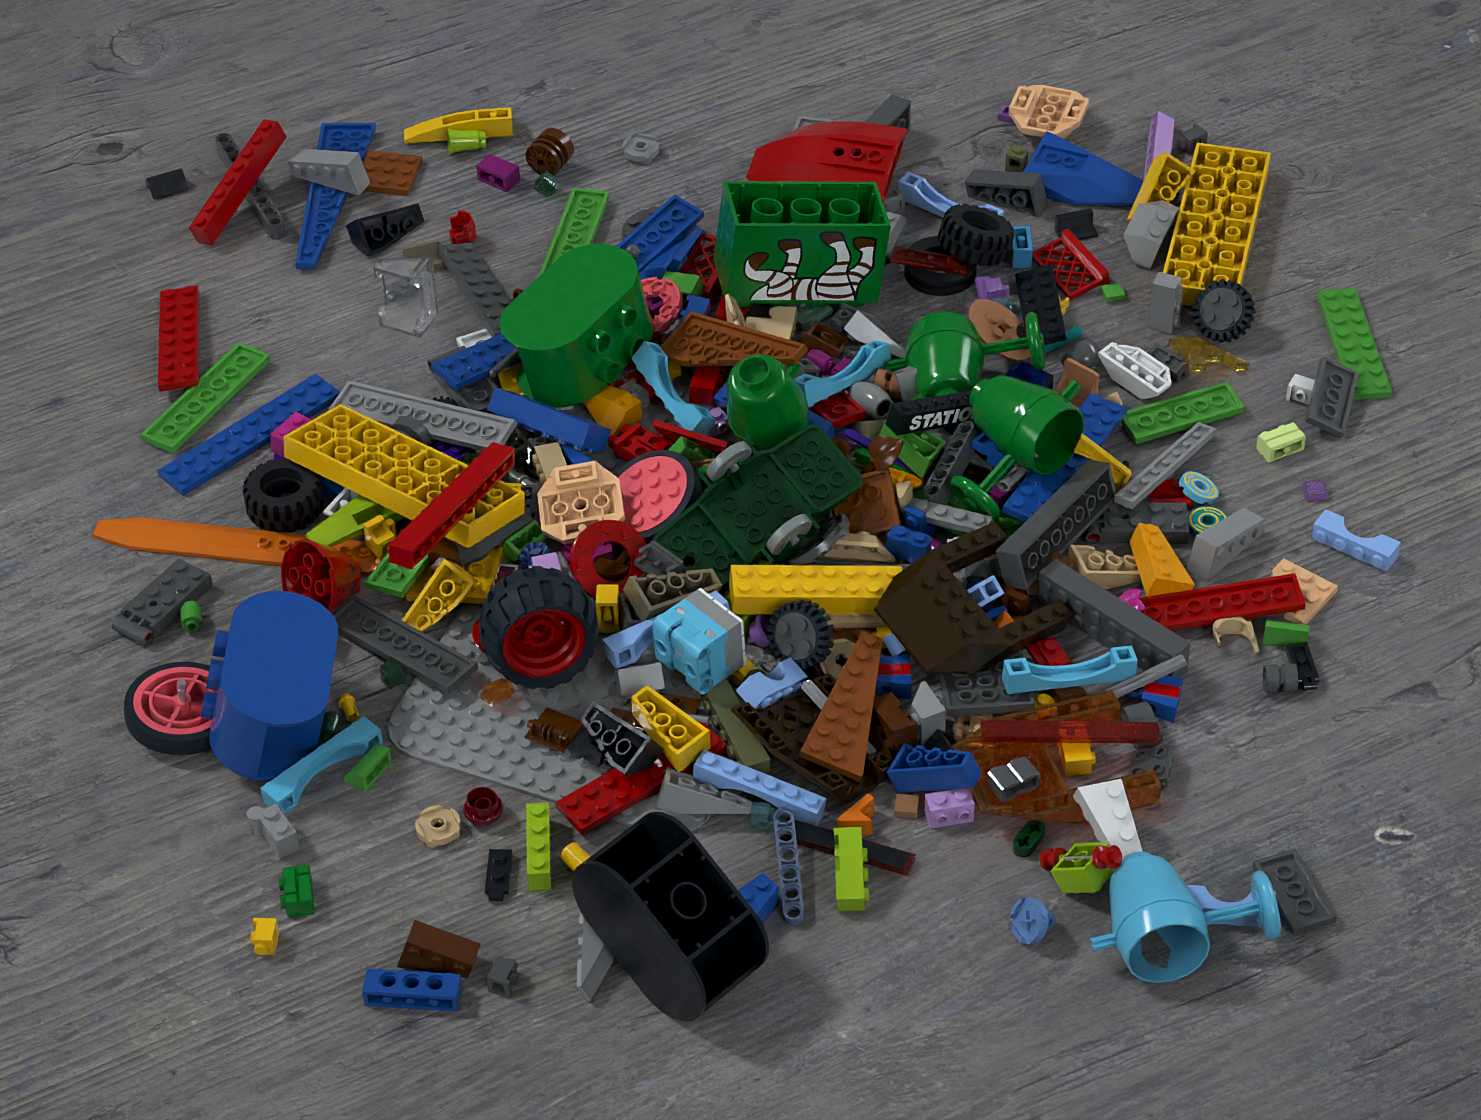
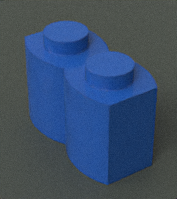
M892 526L887 534L886 548L895 559L906 560L913 564L931 551L932 538L922 532H912L903 526Z

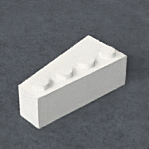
M1122 779L1077 788L1073 798L1076 803H1079L1083 810V815L1092 826L1098 841L1109 842L1110 845L1118 846L1122 853V859L1131 853L1142 851Z

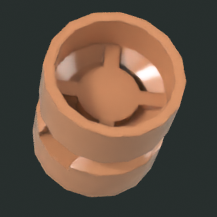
M879 368L874 384L882 388L887 394L889 393L890 397L902 399L895 374H892L890 370Z

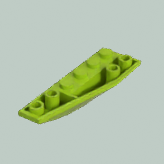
M358 495L309 531L306 537L309 540L332 547L363 535V523L378 515H381L385 520L390 517L394 522L403 520L406 517L362 495Z

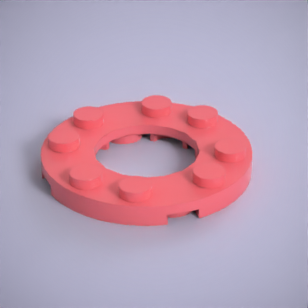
M651 277L641 280L646 298L658 297L664 303L660 308V314L658 316L655 315V318L652 320L653 337L669 330L683 307V296L680 289L672 280L667 278L665 280H658L657 277Z

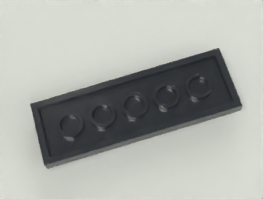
M1041 266L1037 269L1016 273L1015 279L1026 337V314L1028 312H1035L1043 334L1044 345L1067 340L1053 266Z

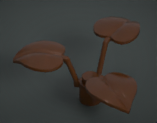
M886 435L877 436L871 441L868 448V453L872 457L870 460L871 464L864 466L852 461L850 463L854 467L860 468L861 474L876 470H887L897 460L904 441ZM830 437L847 458L850 454L848 443L841 438Z

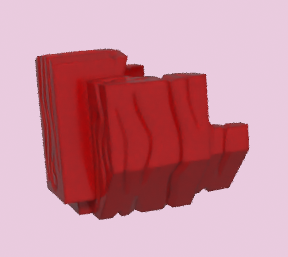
M459 210L457 216L450 217L451 230H449L451 244L474 242L477 236L471 214Z

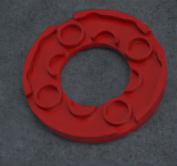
M617 520L595 522L581 531L573 542L570 552L572 575L583 587L590 598L593 597L595 601L597 585H619V595L620 593H625L623 589L629 576H637L639 578L643 573L640 568L634 565L635 559L643 555L638 550L647 545V543L637 530L624 522ZM601 543H618L623 546L625 552L629 555L631 567L628 575L623 580L609 582L601 578L596 572L593 565V555L595 549Z

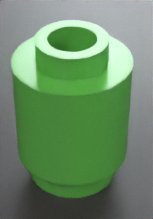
M195 601L185 602L180 610L181 626L187 632H196L203 626L202 608Z

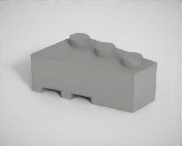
M1158 272L1152 286L1150 329L1171 334L1174 327H1178L1180 315L1183 311L1181 277Z

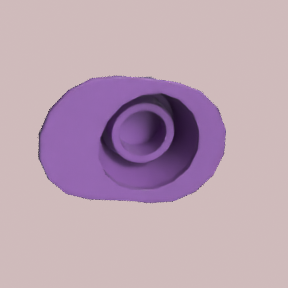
M759 614L749 626V634L751 636L748 640L749 643L754 642L761 648L768 647L774 643V640H768L767 636L773 634V632L767 631L768 626L773 625L769 620L774 615Z

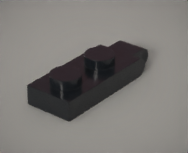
M1308 643L1287 644L1285 651L1289 663L1296 664L1298 685L1302 686L1303 691L1317 690L1319 675Z
M489 849L485 882V894H489V901L503 902L504 894H509L513 857L512 849Z

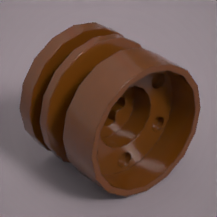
M547 128L527 148L525 153L526 161L537 174L544 177H553L573 156L574 145L571 139L561 130Z

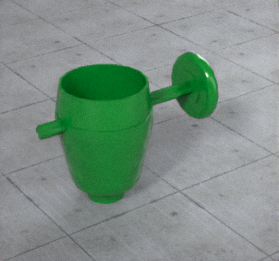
M935 312L926 315L913 324L908 333L905 358L886 361V368L891 372L906 368L907 366L917 368L915 377L916 394L918 395L922 392L927 398L973 390L975 385L981 381L985 355L1029 348L1034 368L1041 371L1045 368L1044 339L1040 330L1038 316L1035 312H1028L1026 314L1027 337L982 345L974 323L964 315L954 312Z
M758 354L740 360L731 369L727 382V418L729 427L739 442L748 440L757 452L768 450L809 425L808 401L805 393L795 380L802 367L801 364H789L786 369L780 361L772 356ZM702 466L697 469L698 473H706L708 466ZM702 480L704 492L708 488V486Z
M1004 375L978 382L969 397L973 421L1006 456L979 486L964 476H954L950 481V486L960 501L972 512L992 516L993 522L1000 518L1001 512L999 506L988 493L1014 464L1045 475L1061 469L1073 456L1074 447L1081 433L1084 432L1083 414L1069 402L1082 388L1081 385L1073 380L1059 393L1044 386Z

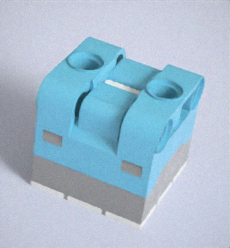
M701 588L666 612L658 615L653 622L656 659L670 670L677 669L686 676L687 684L700 694H706L711 688L746 665L743 620Z

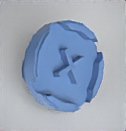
M1034 897L1019 899L1014 904L1010 918H1013V924H1010L1011 930L1015 938L1024 944L1040 942L1047 930L1056 922V917L1051 910L1046 909L1044 904Z

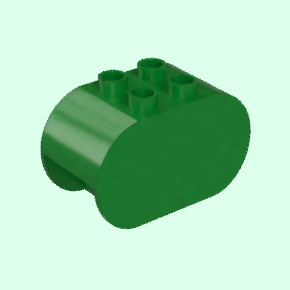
M608 244L583 245L564 253L504 309L499 321L503 337L510 345L518 349L522 361L517 372L519 389L524 396L554 408L569 407L585 402L594 397L608 383H613L618 378L620 371L632 361L631 358L643 342H650L653 335V322L637 263L627 251Z

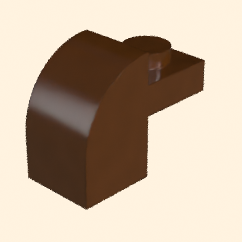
M442 539L428 553L431 577L444 559L454 562L462 568L458 547L450 540Z
M625 549L616 561L600 556L594 563L596 572L601 578L609 582L623 580L628 575L631 567L630 557L625 552Z
M1004 580L999 582L1004 594L997 598L998 607L1004 605L1008 610V614L1014 612L1023 617L1032 613L1027 589L1005 586Z

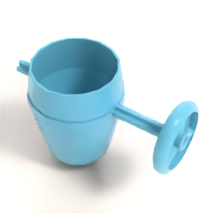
M1139 851L1125 856L1110 879L1109 895L1112 933L1090 938V943L1093 951L1116 946L1130 973L1140 980L1152 983L1171 982L1192 973L1201 966L1208 956L1210 939L1207 925L1256 914L1264 935L1269 940H1275L1281 934V921L1272 884L1268 876L1261 870L1255 871L1251 876L1252 902L1203 913L1200 903L1171 863L1163 857ZM1154 930L1171 949L1167 969L1148 964L1142 955L1141 938Z

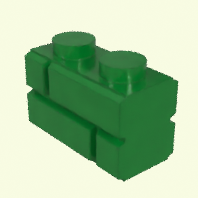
M310 865L284 867L282 869L283 877L278 878L280 891H284V895H280L281 909H286L289 918L300 916V914L303 916L314 914L315 906Z

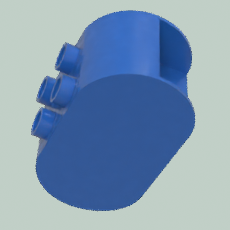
M262 592L247 598L237 606L232 616L229 632L217 630L212 656L222 657L224 660L211 659L206 689L217 690L218 692L205 691L200 717L212 719L209 742L217 759L229 770L242 777L269 782L317 748L329 696L338 637V625L334 616L317 601L293 592Z

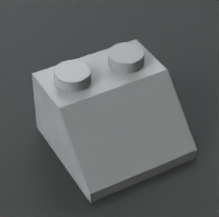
M655 661L614 669L619 694L621 696L625 695L626 699H630L646 685L657 693H660V689L665 688L661 662Z
M926 681L920 683L912 702L910 721L918 723L917 743L923 746L937 729L945 732L946 710Z

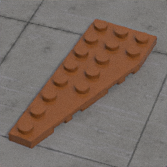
M692 311L660 346L667 355L669 362L686 367L735 366L740 360L758 354L772 356L782 364H797L808 351L805 344Z

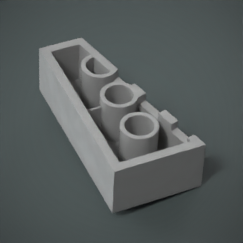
M299 148L288 160L294 177L359 196L370 184L359 152Z

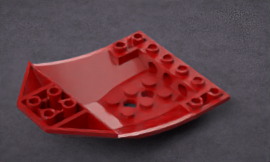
M852 121L817 122L802 126L756 148L746 178L748 181L876 182L884 204L907 134V128ZM837 150L844 152L841 156H836L833 153ZM855 153L861 154L860 156H853Z

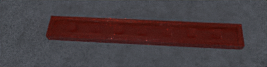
M981 720L980 724L982 742L1160 744L1161 741L1158 722Z

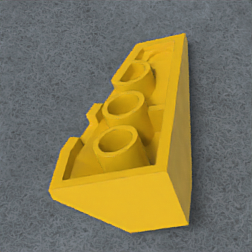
M444 559L402 621L421 632H425L465 600L476 584L475 580L456 563Z

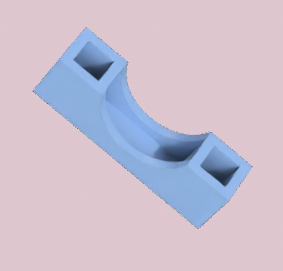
M1325 509L1313 525L1312 539L1385 572L1389 570L1399 557L1401 542L1383 534L1372 538L1355 536L1346 529L1344 517Z
M790 657L780 662L768 677L761 672L749 676L736 692L746 703L749 702L755 709L759 707L764 709L771 702L774 704L782 697L785 699L792 692L794 694L797 693L803 685L802 682L808 676Z
M1187 885L1200 903L1203 913L1253 901L1252 891L1241 901L1223 902L1211 896L1205 886ZM1256 914L1215 923L1260 927Z

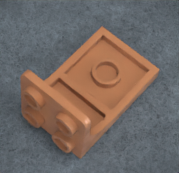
M1067 358L1064 361L1062 377L1054 390L1061 393L1071 381L1075 380L1082 388L1069 402L1079 409L1091 393L1098 395L1099 374L1079 362Z

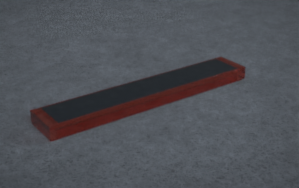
M794 820L798 845L835 855L834 831ZM784 834L780 837L784 841H789L792 838L789 834ZM862 839L863 848H867L868 862H863L864 864L906 876L909 875L916 860V854Z

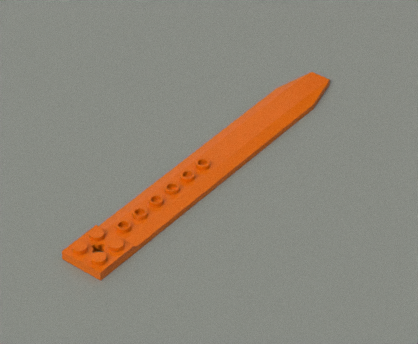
M144 517L99 520L93 532V538L129 550L281 566L285 551L294 544V541L308 539L306 535ZM348 540L331 547L347 553L355 561H359L362 566L360 575L370 576L382 561L366 546L365 541Z

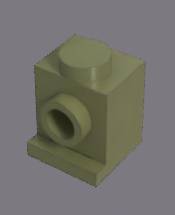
M1021 145L1011 146L1006 153L1005 171L1023 172L1028 164V150H1025Z

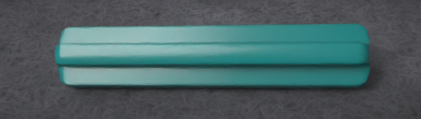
M1075 326L1066 331L1067 340L1044 345V354L1081 337L1082 329L1079 326Z

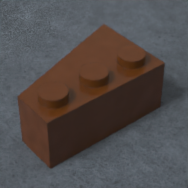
M893 693L874 698L871 717L893 759H895L904 743L910 744L912 748H916L918 723L909 720V712H903L900 701Z
M414 920L397 967L431 973L461 974L462 978H468L481 944Z

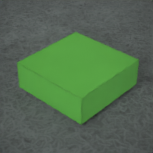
M1120 282L1101 285V292L1106 303L1125 300V293Z

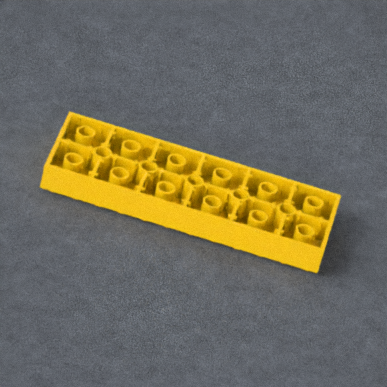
M1204 143L1196 144L1190 167L1195 170V173L1189 177L1185 186L1163 273L1181 277L1183 305H1195L1194 298L1199 297L1200 294L1198 292L1200 289L1204 291V286L1206 284L1212 285V281L1220 282L1221 279L1225 281L1231 280L1242 286L1269 173L1271 153Z
M342 404L283 436L285 458L410 520L415 519L464 468L469 466ZM500 480L445 537L464 547H472L525 513V492Z

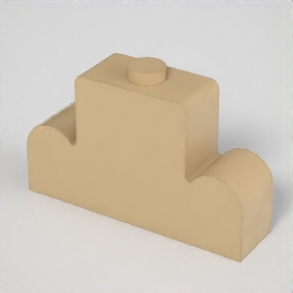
M776 306L770 309L769 318L747 317L746 324L750 329L793 341L797 324V308Z

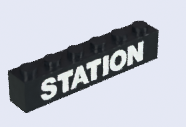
M972 390L891 404L885 424L898 436L955 426L964 421L974 422L972 407L969 405V397Z

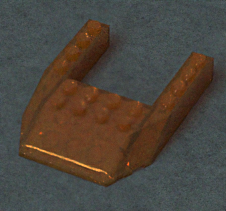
M1108 690L987 719L975 732L971 731L964 739L952 745L953 750L971 752L982 772L974 788H970L981 813L1069 824L1087 821L1079 803H1076L1073 798L1077 788L1067 789L1045 741L1057 738L1059 728L1085 726L1087 731L1119 723L1120 703L1113 690ZM1026 757L1041 774L1040 786L1028 793H1021L1009 801L1001 802L987 785V773L996 766L1009 764L1015 758ZM1154 769L1102 781L1122 779L1130 810L1160 803L1162 785Z

